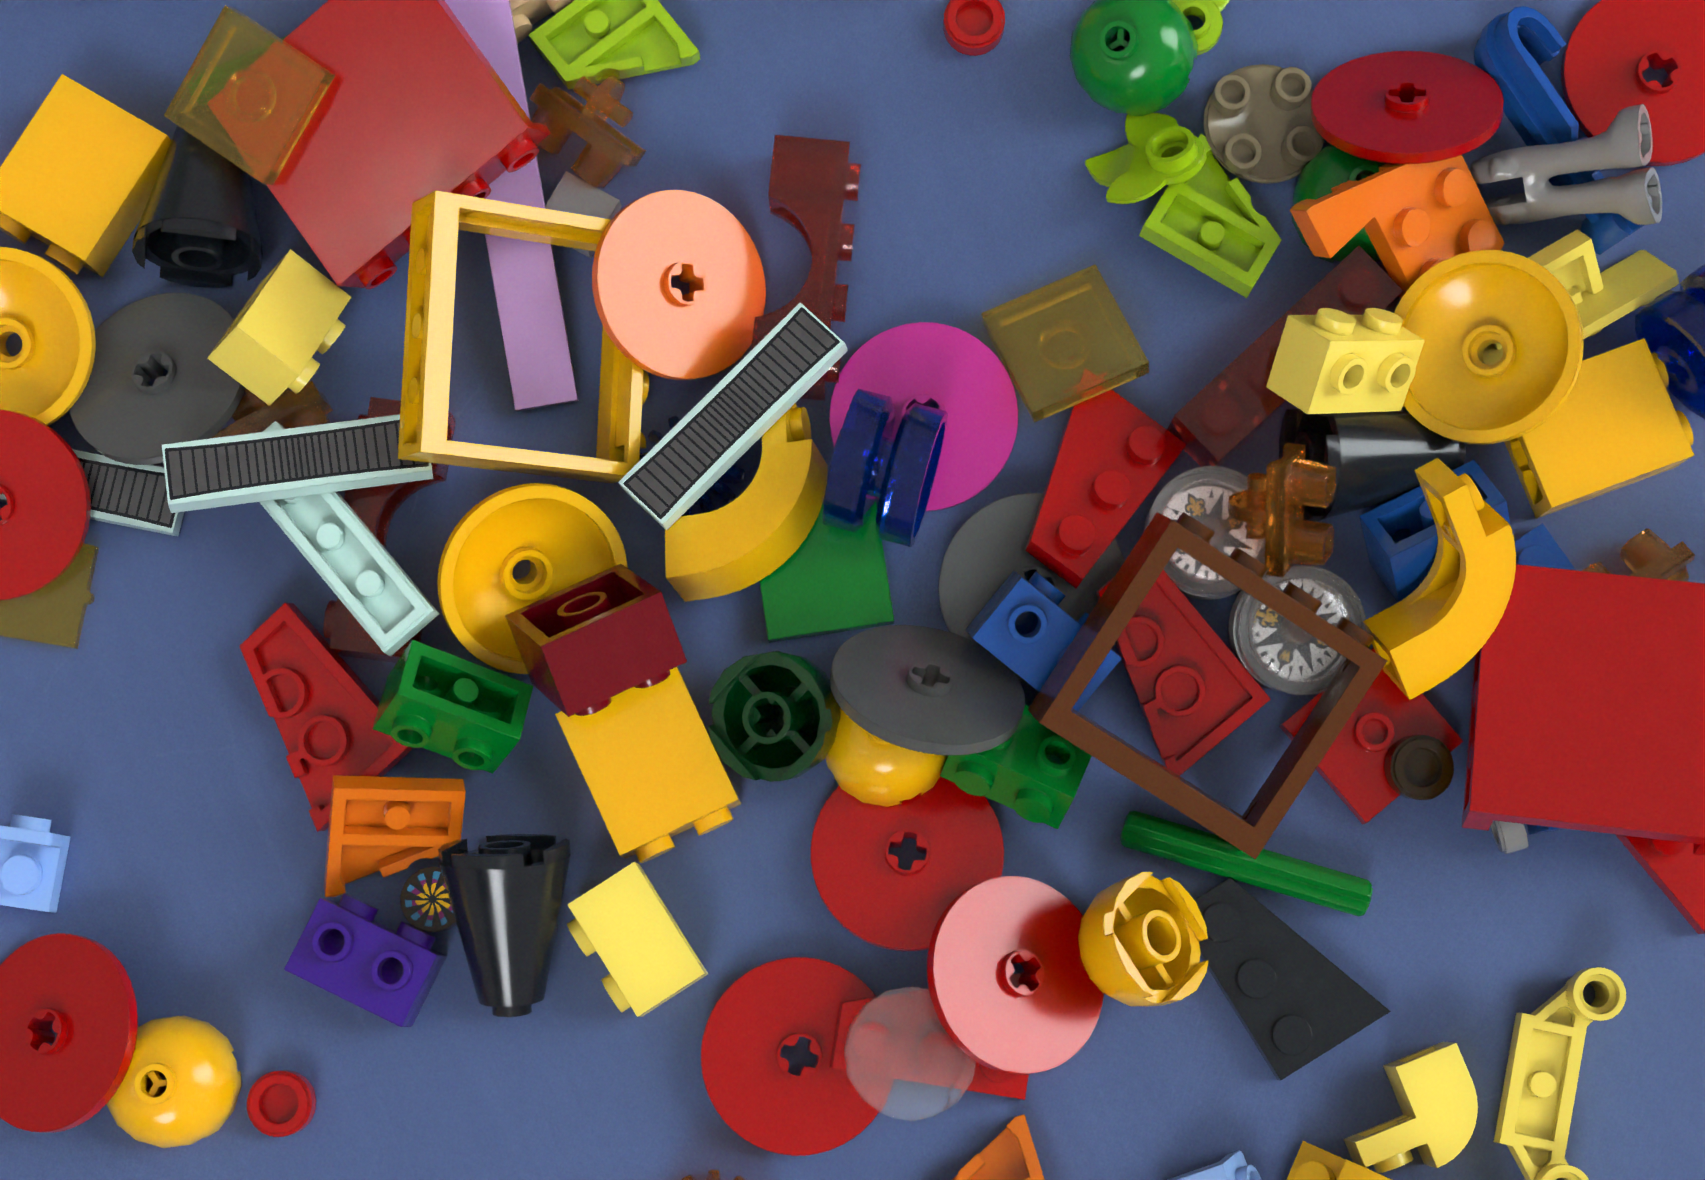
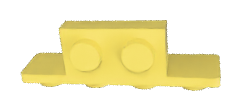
M1578 229L1528 257L1553 274L1572 297L1581 319L1583 340L1599 333L1604 327L1635 309L1651 303L1656 297L1679 284L1677 271L1646 250L1637 251L1600 273L1592 239ZM1494 343L1484 350L1483 361L1485 364H1495L1502 358V345Z

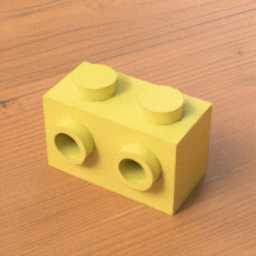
M290 249L260 282L207 359L270 406L287 388L296 394L299 393L313 377L320 363L313 359L312 356L316 350L323 355L344 330L346 325L338 317L351 299V296Z
M1320 308L1316 315H1288L1266 387L1306 414L1401 411L1410 383L1414 378L1416 365L1425 340L1402 327L1403 319L1400 316L1379 308H1366L1364 315H1349L1331 308Z
M636 862L631 863L567 904L575 916V919L567 923V927L587 957L597 951L610 972L601 981L621 1013L631 1007L637 1017H643L708 975V972L640 864Z

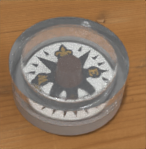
M1220 466L1193 468L1169 481L1156 497L1144 524L1145 531L1157 512L1175 522L1184 512L1215 532L1209 544L1228 557L1237 547L1264 565H1267L1273 554L1277 538L1275 513L1263 490L1244 474ZM1178 548L1163 569L1180 591L1190 598L1215 600L1241 591V589Z
M1285 565L1269 569L1263 577L1265 581L1280 591H1283L1288 582H1291L1322 602V605L1316 614L1335 626L1342 616L1367 632L1363 623L1366 620V616L1359 597L1351 586L1338 575L1315 566ZM1241 590L1238 594L1229 617V641L1233 654L1255 681L1266 688L1295 695H1312L1324 692L1346 658Z

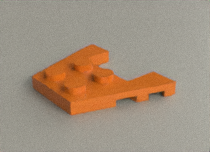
M1462 155L1430 163H1387L1378 167L1379 172L1359 181H1346L1331 188L1332 193L1316 200H1303L1296 203L1290 209L1297 226L1315 257L1332 258L1364 227L1400 299L1422 274L1436 264L1466 252L1478 250L1501 251L1505 244Z

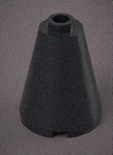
M200 106L194 111L184 114L178 122L135 232L132 253L136 262L144 269L146 259L160 266L159 277L167 281L193 287L221 288L232 286L233 275L248 271L247 281L256 277L262 267L263 251L248 159L212 107Z
M1298 408L1286 410L1282 420L1279 438V470L1281 479L1293 480L1296 497L1285 498L1290 510L1297 519L1320 521L1391 501L1420 486L1415 473L1417 468L1439 458L1447 467L1454 470L1464 465L1466 452L1464 443L1445 438L1429 430L1410 413L1387 411L1306 414Z
M507 834L486 836L487 843L480 844L478 850L468 851L467 839L444 844L438 849L439 864L479 1003L492 1007L493 1015L498 1017H517L530 1014L532 1012V1004L542 1001L545 997L571 856L570 840L564 839L556 844V836Z

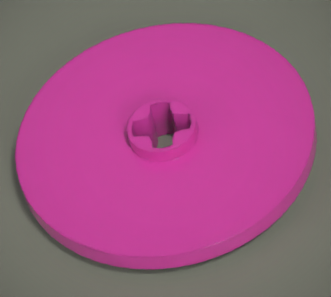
M932 322L904 324L888 329L871 338L845 364L837 379L831 397L830 431L836 453L845 470L871 496L886 504L904 510H943L962 504L978 495L995 480L1004 468L1013 450L1017 436V398L1014 386L1004 365L990 348L976 337L945 324ZM931 402H934L939 406L934 415L940 424L934 431H930L924 426L917 432L910 430L909 426L914 419L908 410L914 403L926 407Z

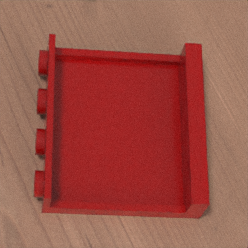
M328 0L209 103L337 286L373 289L392 277L397 271L395 262L409 251L413 202L435 190L486 199L491 193L489 184L506 170L509 173L515 172L530 163L539 153L536 145L551 134L546 125L531 122L444 0Z
M1516 564L1514 584L1504 614L1487 642L1474 656L1462 828L1488 831L1494 820L1694 843L1693 854H1705V583Z

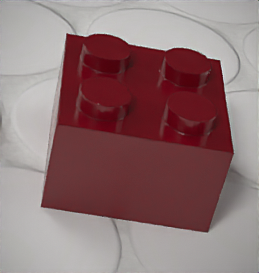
M622 564L505 615L531 683L568 717L574 714L585 716L596 713L611 703V697L632 687L647 688L667 679L671 669L687 662L662 592Z

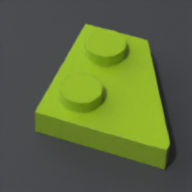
M574 0L529 34L531 44L568 90L690 66L701 60L699 50L658 0Z
M1200 134L1198 138L1202 141L1206 152L1204 166L1186 182L1168 185L1143 225L1139 236L1247 298L1282 239L1267 218L1260 215L1253 208L1251 196L1239 179L1236 177L1230 180L1212 155V149L1206 136Z

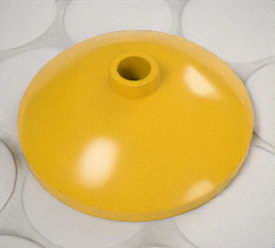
M0 247V410L20 412L49 426L65 415L76 403L90 378L96 350L92 316L79 289L57 266L33 253L15 248ZM16 333L22 340V349L17 355L11 356L6 349V341L10 335Z
M1478 250L1450 257L1422 274L1409 287L1394 311L1395 314L1403 319L1402 327L1425 340L1416 365L1415 375L1410 383L1403 406L1419 423L1445 438L1457 442L1480 445L1495 444L1518 438L1531 432L1548 420L1561 407L1575 385L1584 349L1583 329L1578 310L1572 297L1561 282L1546 268L1529 258L1500 250ZM1491 344H1501L1503 348L1502 358L1495 364H1485L1483 361L1484 350Z
M530 483L500 490L486 497L470 509L458 522L445 544L439 563L437 579L439 603L444 619L455 638L477 659L499 670L517 674H528L505 615L616 565L622 564L628 568L625 549L618 531L606 514L587 498L570 489L552 484ZM529 560V573L521 579H514V566L519 561Z

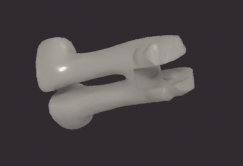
M1644 104L1628 106L1620 110L1607 130L1599 135L1572 142L1507 149L1473 161L1470 166V172L1476 184L1523 178L1524 193L1485 200L1496 225L1525 224L1562 216L1596 213L1619 214L1637 225L1660 223L1662 218L1661 186L1659 176L1653 167L1637 169L1618 177H1607L1582 184L1554 186L1549 182L1551 177L1563 174L1646 166L1652 156L1653 138L1649 114Z

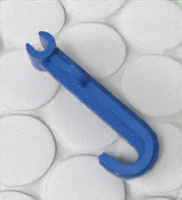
M1520 6L1515 7L1510 12L1497 15L1482 29L1474 49L1475 66L1488 73L1499 85L1504 99L1503 112L1527 146L1558 144L1586 139L1587 137L1578 139V121L1539 66L1545 61L1549 62L1555 58L1566 43L1544 15L1535 9ZM1600 170L1557 175L1551 177L1549 182L1554 186L1587 183L1605 177ZM1596 213L1585 214L1586 218L1582 221L1580 230L1592 239L1595 253L1601 255L1644 225L1634 224L1619 214Z

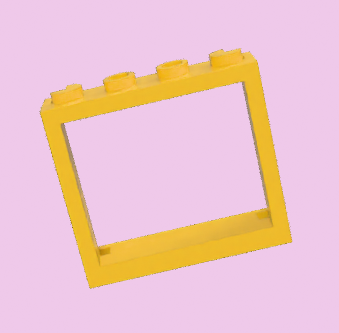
M436 190L412 203L398 459L604 483L619 482L639 462L640 450L646 448L645 435L641 432L642 405L645 403L649 392V376L647 371L635 365L615 346L603 325L596 458L447 440L458 230L596 251L600 237L611 219Z

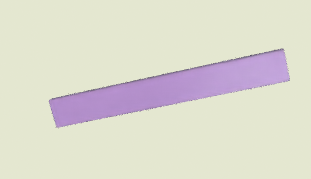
M445 0L530 119L510 0ZM537 156L526 166L515 172L509 173L506 170L489 184L491 193L486 199L546 209ZM485 234L515 410L523 411L579 401L552 245Z

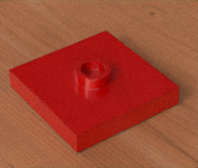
M1383 669L1316 768L1317 772L1362 825L1369 822L1400 796L1389 785L1384 771L1386 755L1395 742L1410 735H1426L1440 740L1449 749L1450 753L1464 742L1423 693L1409 700ZM1329 685L1279 726L1291 741Z

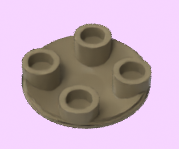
M1259 64L1237 69L1217 82L1205 106L1203 127L1206 139L1212 149L1211 151L1222 166L1242 179L1264 184L1284 182L1301 174L1302 169L1321 151L1325 140L1317 132L1311 119V98L1314 90L1312 89L1310 77L1303 70L1296 67L1281 68L1274 65Z

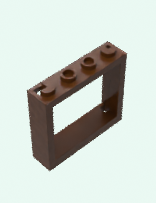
M1157 512L1027 710L1045 727L1256 859L1387 660L1369 649L1375 637L1342 616L1334 626L1318 616L1316 612L1322 605V602L1291 582H1288L1284 590L1280 591L1265 581L1263 577L1269 568L1251 555L1235 547L1228 557L1209 543L1215 532L1184 512H1182L1176 522ZM1177 548L1346 658L1243 816L1073 708Z

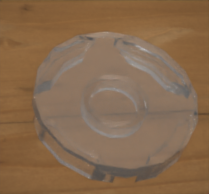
M909 986L884 991L863 1005L848 1029L844 1048L848 1078L861 1099L885 1116L908 1121L936 1116L958 1103L973 1081L976 1061L966 1055L946 1033L935 1012L928 989Z

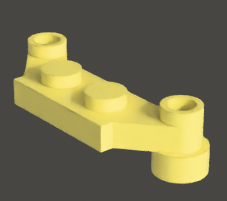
M1602 967L1582 969L1575 973L1563 988L1531 1014L1516 1013L1494 1142L1507 1145L1525 1180H1589L1580 1169L1568 1165L1565 1153L1587 1026L1593 1021H1604L1615 1017L1623 1009L1626 1001V989L1623 981L1616 973ZM1588 983L1595 990V999L1591 1005H1588L1583 997L1584 987Z

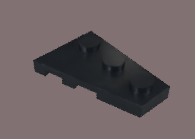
M1228 878L1194 899L1206 923L1208 939L1199 942L1200 957L1203 961L1208 960V970L1277 1080L1286 1078L1391 1012L1233 879Z

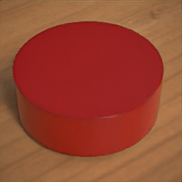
M950 0L944 12L943 31L946 40L952 48L965 55L978 56L993 50L1002 39L1005 13L998 0Z
M290 1070L273 1071L263 1075L253 1084L247 1097V1113L250 1121L260 1132L272 1137L289 1136L303 1130L312 1120L316 1110V1094L313 1086L303 1075Z

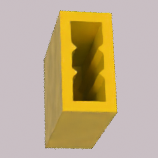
M61 74L0 167V230L23 244H26L30 236L45 243L49 247L44 255L76 275L84 266L103 278L142 217L171 139L160 130Z
M1645 338L1583 360L1575 385L1561 407L1548 420L1531 432L1504 442L1536 519L1671 470L1694 456L1691 448L1694 438L1690 423L1683 412L1675 410L1666 389L1669 385V377L1665 364L1657 353H1651Z
M678 667L671 669L669 677L654 686L647 688L632 687L611 697V703L596 713L585 716L574 714L569 717L562 711L555 714L621 857L626 859L636 854L639 863H644L675 848L671 837L695 827L700 836L734 820L730 809L741 805V802L718 752L710 740V735Z

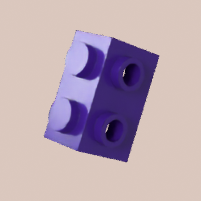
M343 893L339 903L320 898L284 970L397 1026L412 1027L447 957L432 949L436 937L401 921L397 931L374 921L379 909L348 894Z

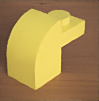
M1441 1042L1383 1065L1403 1115L1345 1138V1144L1354 1163L1365 1168L1373 1165L1376 1173L1387 1172L1414 1160L1410 1150L1417 1147L1425 1165L1439 1168L1453 1160L1465 1148L1476 1125L1478 1114L1477 1094L1457 1043Z

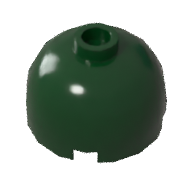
M780 651L744 656L726 668L712 688L708 705L713 704L711 714L713 725L708 726L711 742L725 764L742 777L752 780L762 779L769 782L789 780L803 775L825 759L835 742L840 720V706L832 694L830 680L826 673L807 658Z

